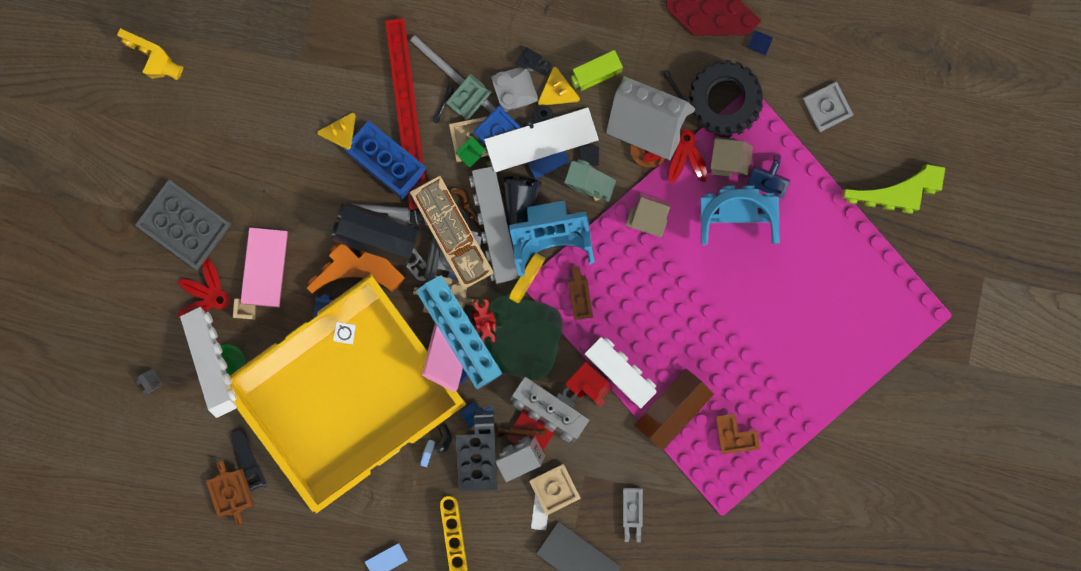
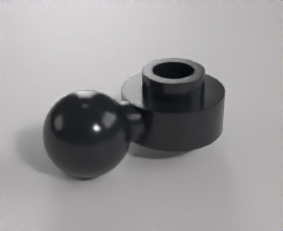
M547 105L536 107L533 112L534 119L527 120L523 127L529 126L530 129H533V124L552 119L553 112L551 108ZM541 111L546 112L547 116H546V117H542V116L540 115V112H541Z

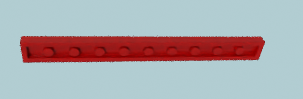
M405 19L387 20L385 23L401 146L423 164ZM425 172L408 193L410 210L419 209L410 192L426 184Z

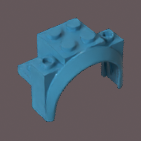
M724 186L718 192L717 197L716 194H704V198H700V245L708 244L709 223H770L771 244H779V197H774V193L760 195L759 189H755V186H743V188L735 190V186ZM758 208L761 209V214H758Z
M565 201L527 207L528 222L509 225L518 276L525 275V265L530 257L543 249L554 246L568 245L578 247L586 252L589 265L595 262L591 229L586 212L568 215Z

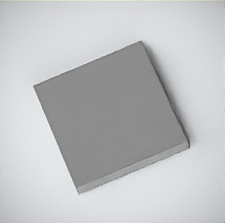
M837 81L802 98L819 133L854 115Z

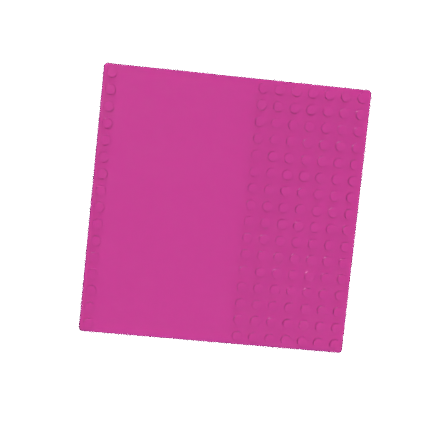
M744 93L723 109L719 115H731L737 112L744 103ZM764 99L757 122L754 121L752 123L753 126L749 130L746 128L742 134L738 135V133H735L731 137H727V135L717 136L735 138L737 141H744L753 146L749 176L732 174V177L711 175L712 169L710 168L716 135L713 132H707L704 127L695 134L694 146L700 152L705 162L707 181L702 182L698 178L687 155L680 176L673 184H670L668 176L672 158L671 160L666 159L590 225L594 263L589 265L588 257L584 250L567 245L540 268L526 291L591 367L613 387L611 390L637 420L644 415L685 368L699 378L714 393L712 398L671 441L664 451L720 515H725L951 318V313L857 205L846 203V199L841 198L843 189ZM780 154L782 158L777 175L790 179L784 198H779L780 243L771 244L770 223H709L708 244L700 245V198H704V194H716L717 197L718 192L724 186H735V190L748 186L747 184L754 166L770 171L774 155ZM759 190L760 195L766 193L764 191ZM640 192L668 201L670 204V210L667 215L668 221L662 238L625 226L631 206L635 207ZM758 208V214H761L760 208ZM579 266L581 275H586L593 318L574 320L568 278L573 277L572 267ZM601 337L603 339L607 337L615 345L613 349L617 353L621 351L628 358L626 362L631 367L636 365L643 372L640 376L645 380L649 378L656 385L654 389L657 392L642 408L634 404L584 355ZM735 414L738 432L757 430L760 449L722 455L716 416Z

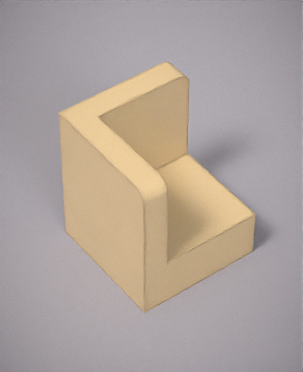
M234 299L233 318L255 320L256 305L241 304V299Z

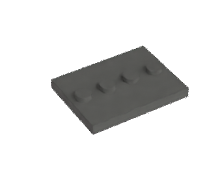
M169 179L135 226L198 271L232 224Z

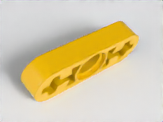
M537 253L533 256L525 269V275L520 277L509 299L516 303L521 301L542 267L545 257Z

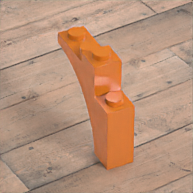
M337 243L330 249L332 253L329 255L334 262H328L321 269L323 271L322 274L311 278L307 289L312 294H315L319 289L331 282L345 278H365L372 274L376 282L393 292L406 278L387 259L364 251L360 252L361 257L358 258L346 245Z

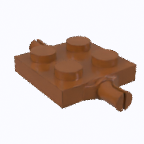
M224 461L218 462L216 465L219 475L206 481L217 517L233 515L236 526L243 524L240 512L245 508L254 506L244 471L240 469L234 472H227Z

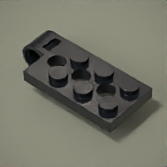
M474 411L475 430L456 431L455 434L459 491L497 490L494 411ZM472 438H478L481 441L478 443H473L470 440ZM474 454L481 455V458L473 459L471 456ZM474 470H480L482 473L480 475H474L472 472Z

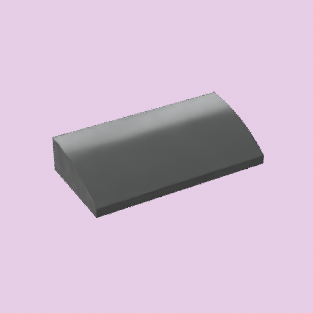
M560 522L556 524L536 552L538 556L559 571H619L621 566Z

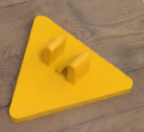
M554 67L538 105L578 102L580 100L579 96L557 67Z
M351 113L319 130L318 135L347 150L350 149L356 118L355 113Z

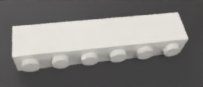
M201 307L180 316L207 408L216 418L237 408L235 402L237 396L230 386L232 380L225 370L227 364L221 357L223 351L220 344L216 341L218 335L211 325L213 322L212 316Z

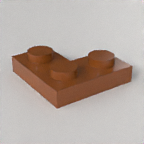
M735 414L716 416L722 455L760 449L757 430L738 432Z

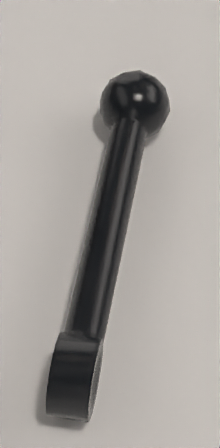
M665 71L663 76L664 78L668 79L678 97L688 102L687 99L683 98L682 94L680 93L677 86L670 77L671 73L669 71Z
M451 86L447 87V93L437 115L433 117V122L436 124L440 122V116L450 94L454 92Z

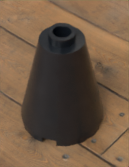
M505 176L503 184L507 224L513 225L528 222L527 207L534 206L542 182L526 177H519L513 180V176Z

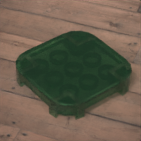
M505 295L496 298L488 307V311L492 310L495 318L496 331L490 329L495 336V342H492L490 336H487L484 339V345L502 373L522 378L526 377L530 380L545 378L553 369L563 329L561 313L551 305L522 298L519 303H516L509 299L510 296Z

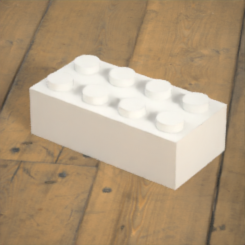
M601 337L584 355L634 404L642 408L657 392L654 389L656 385L649 378L645 380L640 376L643 372L636 365L631 367L626 362L628 358L621 351L617 353L613 349L615 345L607 337L605 339Z

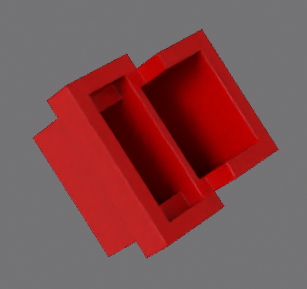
M587 362L565 383L580 399L587 394L600 407L605 403L603 397L613 388Z

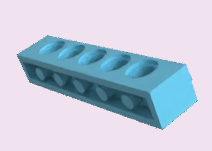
M442 275L425 283L416 290L475 388L479 389L502 374L501 370Z

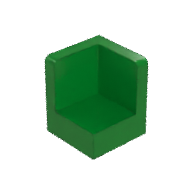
M471 137L456 152V155L468 167H471L486 150Z

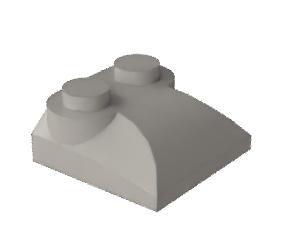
M519 67L491 76L500 107L505 112L539 102L530 73L524 68Z

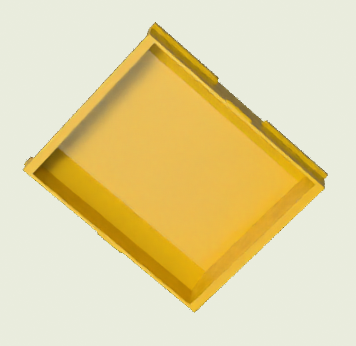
M369 274L318 311L317 317L308 323L305 322L287 335L280 344L274 343L230 375L232 380L230 386L237 396L235 402L238 411L311 511H315L316 514L369 476L371 469L377 465L380 466L397 454L400 448L408 442L414 443L466 405L457 391L453 392L422 376L427 350L372 274ZM337 322L356 325L353 344L333 341Z

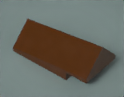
M685 368L634 426L663 451L712 398L714 393L699 378Z

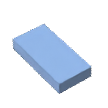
M398 543L365 561L369 571H389L408 559Z

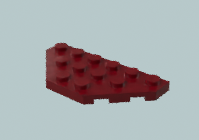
M667 0L666 2L667 11L693 36H748L761 23V20L740 0Z

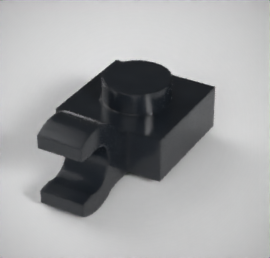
M525 47L516 62L518 66L530 73L536 70L544 76H547L552 67L550 62L541 61L542 56L528 47Z

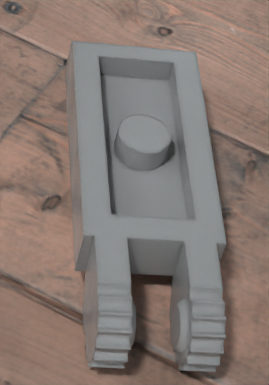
M623 488L624 542H629V527H636L635 539L636 542H641L643 488Z

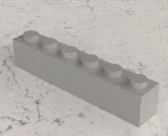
M493 166L472 171V176H469L471 188L475 187L476 191L473 199L475 206H479L480 213L477 214L479 225L483 224L484 232H481L483 244L487 243L488 251H485L486 259L488 262H491L494 272L490 275L491 281L495 280L496 284L518 280L519 276L496 172Z

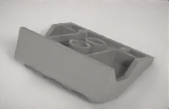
M624 76L615 93L606 134L671 160L680 141V128L686 116L693 113L695 108L685 100Z

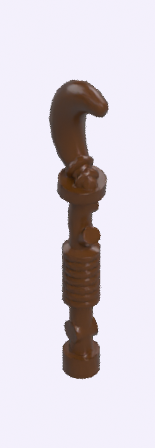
M460 187L451 188L449 190L450 194H456L461 197L462 209L464 211L467 210L471 214L470 218L474 219L473 221L481 231H484L483 224L479 225L478 217L470 207L471 204L468 203L469 197L467 192Z
M498 427L495 430V439L498 436H503V434L546 436V429L529 430L528 428L514 429L511 427L510 430H507L503 427Z

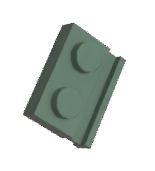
M470 74L446 103L467 121L490 95L491 91H488L479 80Z

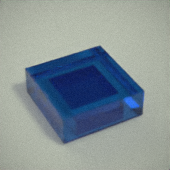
M755 30L748 49L766 56L773 37Z

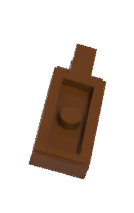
M574 266L572 267L573 277L568 278L574 320L593 318L586 275H581L580 267Z

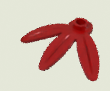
M690 130L680 131V141L675 149L676 152L669 168L668 181L670 184H673L680 176L687 155L698 178L702 182L707 181L706 165L700 152L694 146L695 135ZM683 136H688L689 141H684ZM648 152L643 159L645 162H650L662 157Z
M209 258L202 264L205 280L210 288L188 279H180L178 281V284L185 291L204 299L192 303L179 311L177 314L179 319H181L180 316L199 307L207 312L212 307L220 310L225 309L230 303L228 293L221 290L217 270ZM219 296H222L224 298V302L222 304H219L217 302V298Z

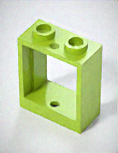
M613 50L573 69L571 81L575 89L579 88L581 92L622 73L623 66L616 51Z

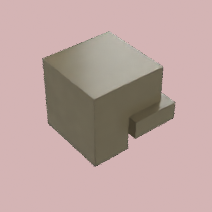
M716 136L710 168L712 169L711 175L732 177V174L749 176L753 146L744 141H737L735 138Z
M640 192L635 207L631 206L625 226L662 238L668 221L669 202Z

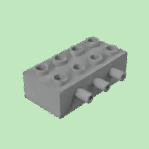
M526 377L510 399L513 402L512 406L520 411L525 409L529 412L528 416L535 421L540 419L545 423L544 427L551 432L556 430L561 434L559 437L568 443L570 441L574 443L589 422V419Z

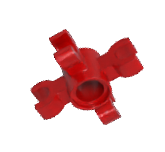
M483 297L484 303L481 306H478L477 301L473 300V306L478 313L472 311V319L475 330L477 332L481 331L479 337L485 344L484 339L487 336H490V340L495 342V336L490 329L496 331V323L492 310L487 311L489 302Z

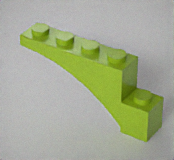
M924 165L917 174L894 186L869 191L845 189L841 192V198L846 199V203L857 204V201L865 202L864 206L876 207L877 204L883 205V209L886 210L900 208L903 213L913 214V211L920 210L923 189L924 193L935 194V192L942 191L945 168Z

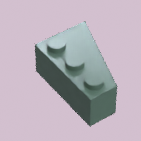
M579 159L578 162H571L565 184L573 191L607 202L610 201L616 183L615 179L592 168L588 162Z

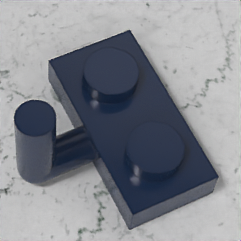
M774 155L770 171L754 166L747 185L755 186L756 189L766 193H774V196L783 199L790 179L777 175L781 163V155Z

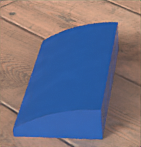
M370 121L352 138L351 148L348 150L343 148L350 158L400 199H403L426 170L422 163Z

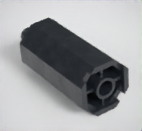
M348 202L345 205L341 204L337 216L339 222L335 221L330 236L334 238V242L407 266L416 243L415 237L419 233V226Z

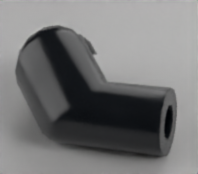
M447 424L438 427L441 435L439 443L435 444V451L438 453L446 452L452 442Z

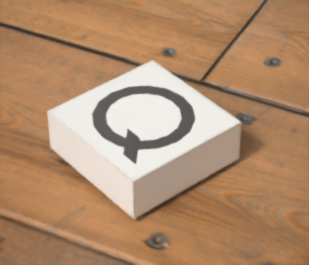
M337 322L333 341L353 344L356 325Z

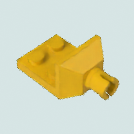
M120 28L117 36L122 39L121 42L132 49L138 47L139 51L150 56L143 70L145 75L152 79L161 78L164 75L170 76L175 80L180 78L183 66L173 63L160 46Z

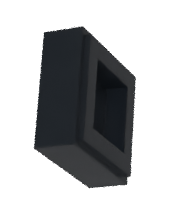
M580 146V160L588 162L591 166H599V146Z

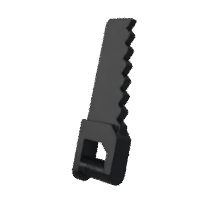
M240 430L230 434L233 437L232 441L235 442L234 447H236L235 452L238 453V462L241 464L240 468L244 471L250 491L262 486L264 488L267 487L266 480L260 466L257 465L244 432ZM258 473L260 479L249 484L250 476Z

